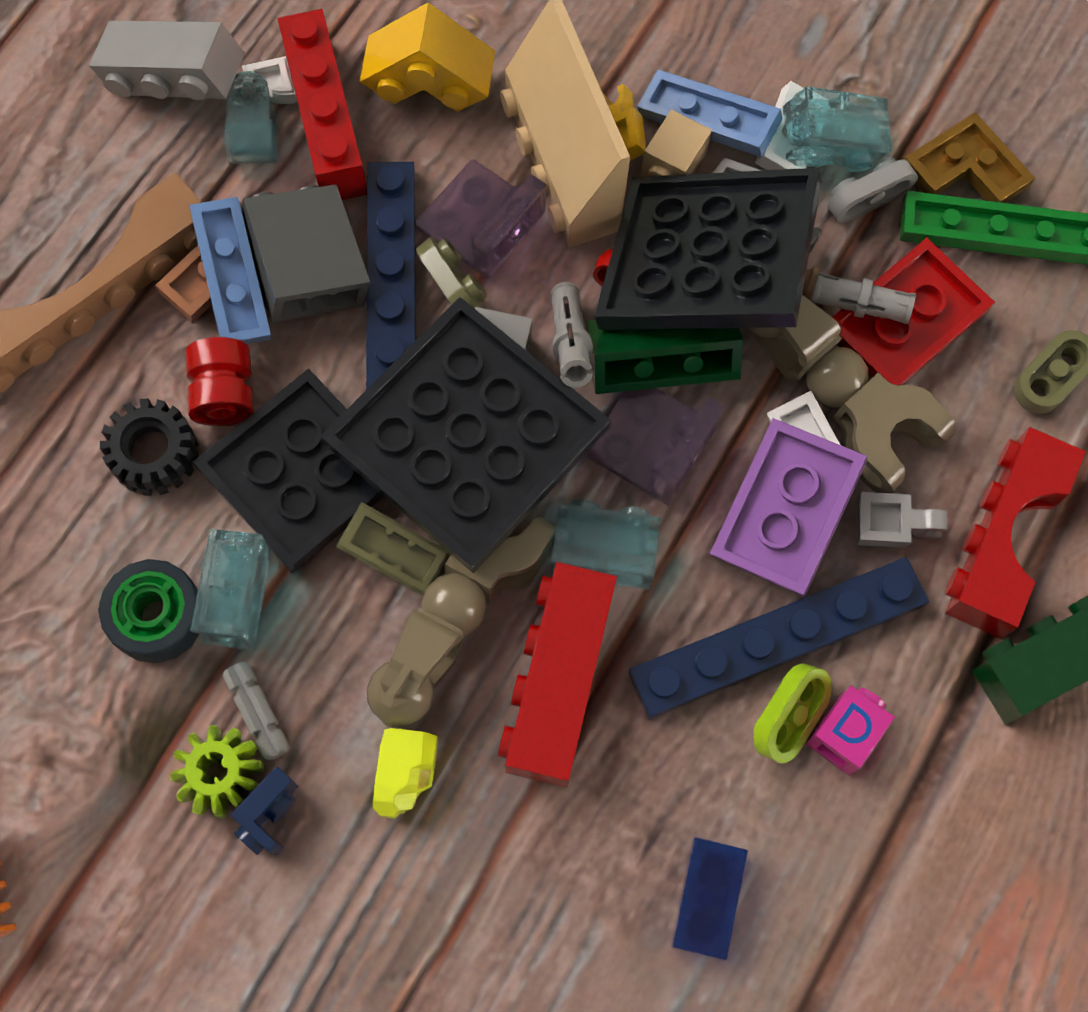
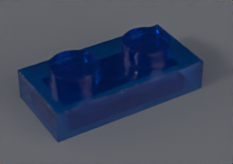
M697 837L692 839L671 948L723 961L727 960L748 850Z

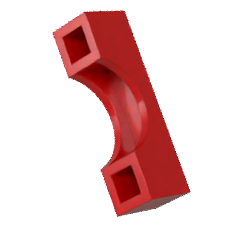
M323 9L277 18L318 186L323 187L337 184L342 200L367 195L363 166Z
M1029 427L1017 441L1012 439L1007 441L997 462V466L1004 468L998 482L992 481L980 503V508L986 510L981 525L976 523L973 525L964 542L962 551L969 553L963 569L957 567L954 570L946 586L945 595L951 597L945 614L1000 639H1003L1018 628L1035 581L1022 569L1015 557L1011 541L1014 520L1017 514L1033 509L1052 510L1071 492L1085 456V450L1032 427Z

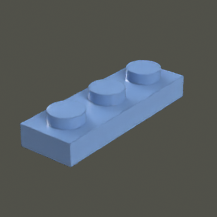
M659 69L637 105L638 111L643 118L661 124L672 109L712 129L711 141L759 157H763L783 120L780 108Z
M233 197L189 205L219 337L241 340L246 344L271 340V333L239 198Z

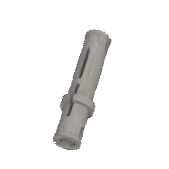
M562 282L554 286L550 292L556 331L553 339V353L560 362L562 382L567 386L579 388L589 383L593 377L590 363L593 344L590 334L585 331L584 316L580 302L581 296L579 295L580 290L573 283ZM568 327H572L573 339H569Z

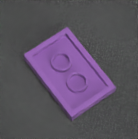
M772 418L710 555L805 598L866 465L867 456Z

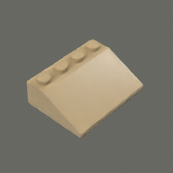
M549 0L505 69V90L500 91V98L507 118L514 117L518 125L515 133L522 155L530 154L534 164L531 167V174L536 190L539 194L546 193L550 205L547 206V213L552 229L555 233L562 232L569 248L618 232L623 214L630 155L563 1Z

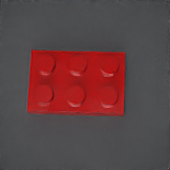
M926 238L873 282L875 286L906 293H916L908 325L903 324V322L865 314L864 318L854 316V311L843 308L832 318L841 327L839 335L842 337V340L837 345L850 348L861 355L868 367V373L871 378L879 373L889 383L899 386L907 383L988 313L995 304V301L937 246Z

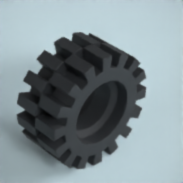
M148 398L140 399L141 408L135 409L133 404L129 402L123 405L127 414L121 417L115 411L110 416V419L115 424L113 428L104 424L101 433L107 440L100 441V450L105 455L102 458L106 466L121 484L123 483L128 490L134 493L139 489L142 495L152 496V489H156L160 495L169 493L166 485L172 482L176 488H179L184 484L180 476L185 473L190 477L195 470L191 465V461L199 457V453L195 446L199 445L192 428L186 418L182 416L180 410L175 406L169 408L165 401L157 399L156 405L153 406ZM153 431L164 434L168 438V449L160 459L152 463H140L133 458L132 447L139 437Z

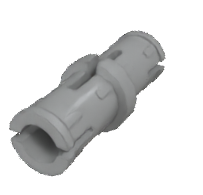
M819 272L812 303L854 311V316L864 318V315L868 314L903 322V324L908 325L916 293H906L873 285V280L863 278L862 282Z

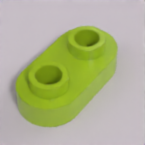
M801 663L794 666L785 675L782 683L754 726V746L761 756L778 763H787L800 752L831 699L832 681L825 670Z

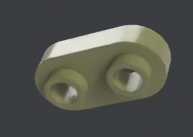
M431 236L416 248L420 259L451 305L461 297L473 308L486 309L483 300L487 298L485 290L471 274L465 276L458 265L463 258L447 238L439 241Z
M1075 330L1064 331L1058 334L1029 363L1014 383L1015 398L1023 408L1038 414L1054 410L1088 375V335ZM1062 355L1070 357L1074 365L1067 364L1062 359ZM1031 386L1039 387L1043 391L1044 396L1035 394Z

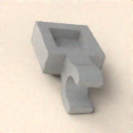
M860 492L857 498V545L908 548L911 544V535L921 539L940 540L942 532L947 531V511L940 509H911V495Z

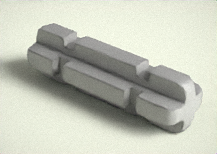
M244 661L226 669L223 672V678L229 691L232 694L236 693L233 699L250 734L253 737H257L255 744L261 757L266 761H271L283 756L290 750V745L283 731L276 728L279 723L262 688L259 685H255L258 680L251 666Z

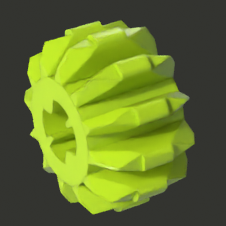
M211 725L207 731V742H204L196 733H191L188 736V741L194 748L191 753L188 754L183 750H176L174 752V758L185 764V768L176 769L169 774L171 781L184 784L176 794V798L182 803L190 802L194 799L192 812L199 816H203L212 806L214 816L225 818L228 812L229 800L237 808L245 800L240 795L244 788L252 792L259 785L248 777L249 775L264 771V764L260 760H249L258 748L252 740L240 744L242 733L238 729L231 728L223 737L220 728L216 725ZM220 760H222L221 764L228 769L227 774L223 780L214 777L215 784H213V778L207 774L208 769L213 763L220 766Z

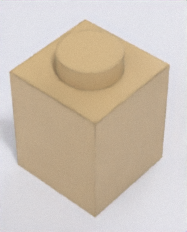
M671 109L644 151L641 176L695 174L707 155L712 129Z

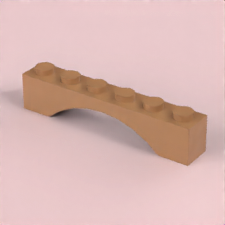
M176 172L136 199L131 218L118 243L104 260L79 282L52 297L33 304L0 310V393L6 391L17 377L31 367L48 361L55 353V350L74 337L86 334L92 329L97 320L111 310L128 304L133 299L135 293L149 283L161 280L198 245L189 205L202 202Z

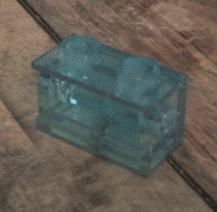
M806 86L783 105V115H786L787 139L790 145L796 146L786 154V159L805 161L806 165L812 167L828 164L845 166V169L848 171L859 172L872 168L873 163L892 151L887 98Z
M575 500L570 502V505L559 503L550 576H553L556 562L615 575L617 576L615 585L650 589L655 573L658 528L661 517L650 516L649 511L637 507H624L619 512L600 509L598 504L586 500Z
M217 529L209 530L190 630L192 633H198L203 638L204 645L255 650L272 553L262 534Z

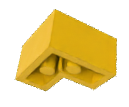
M427 2L368 35L359 82L376 92L380 98L393 104L425 90L440 100L446 107L458 112L488 98L496 51Z

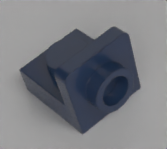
M278 766L265 777L230 815L241 825L234 834L256 855H259L265 848L269 853L277 856L284 848L262 826L268 819L272 823L277 822L296 801V798L291 794L299 786Z

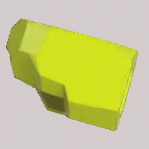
M384 729L373 795V809L380 817L395 819L399 814L413 809L420 793L432 787L438 748L437 735L405 729Z

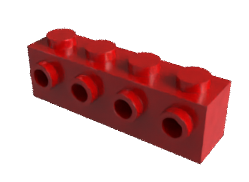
M556 562L553 577L543 575L536 601L537 606L545 607L540 626L530 625L523 655L532 656L528 676L517 675L511 699V705L520 707L515 727L505 725L498 750V757L507 758L505 764L506 773L567 788L617 576Z

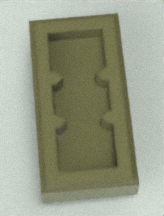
M363 502L360 503L336 545V548L421 596L424 595L427 587L435 581L450 554L444 548Z

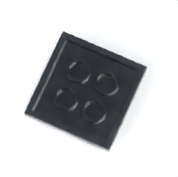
M309 368L193 461L201 474L291 574L347 528L361 502L372 507L384 497L323 444L320 436L347 409Z

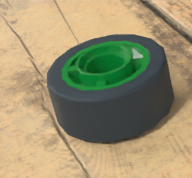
M153 559L128 564L114 574L102 591L98 608L101 628L112 644L137 661L151 663L175 659L191 648L202 632L206 614L202 594L185 571L168 561ZM157 601L163 602V610L156 619L143 621V611L149 604Z

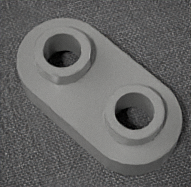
M894 158L888 159L879 164L870 174L858 180L854 177L845 179L835 186L831 192L833 197L828 202V208L838 223L849 222L905 194L916 183L918 175L908 160L896 161Z

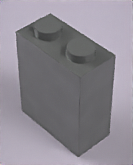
M337 184L323 187L309 185L299 190L281 193L261 192L252 197L243 198L241 211L259 287L271 323L363 307L370 280Z

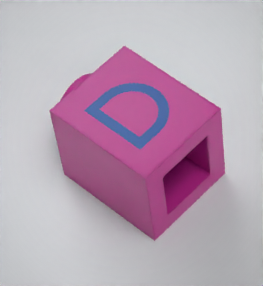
M850 685L839 695L806 742V745L849 776L861 768L895 717L885 710V702L875 693L865 688L857 690Z

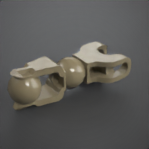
M802 295L796 327L746 328V330L757 336L759 343L787 379L794 380L796 378L800 381L806 376L807 388L809 391H812L816 401L826 407L839 409L832 418L842 428L844 436L842 446L867 456V462L860 479L875 492L892 494L900 487L905 477V467L891 448L890 434L892 431L905 432L927 447L940 446L954 435L955 422L953 418L925 388L909 384L899 386L891 384L879 373L869 380L868 367L861 355L850 348L837 347V344L842 340V337L839 335L841 327L838 322Z
M541 517L534 518L520 535L506 538L474 573L449 554L450 557L445 563V575L438 577L425 590L421 601V608H418L417 611L413 610L410 614L390 662L380 666L369 680L366 688L367 702L372 713L384 725L390 728L409 725L420 720L428 712L434 699V688L441 682L459 658L464 636L470 635L483 622L487 605L490 604L497 592L506 588H517L533 580L554 542L556 524Z

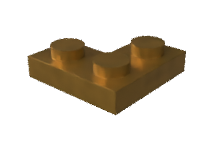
M976 112L904 158L908 160L918 175L915 184L923 193L940 194L965 177L985 201L1007 203L1027 190L1035 180L1031 172Z

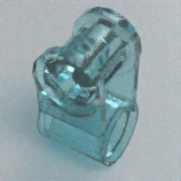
M245 71L236 74L227 95L224 142L229 164L277 162L278 159L275 128L276 113L274 105L270 101L267 81L257 72Z

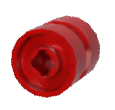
M227 337L204 338L188 345L185 350L186 377L192 382L187 389L188 416L190 419L198 424L208 426H228L239 424L253 414V388L245 385V382L252 375L249 346L241 340Z

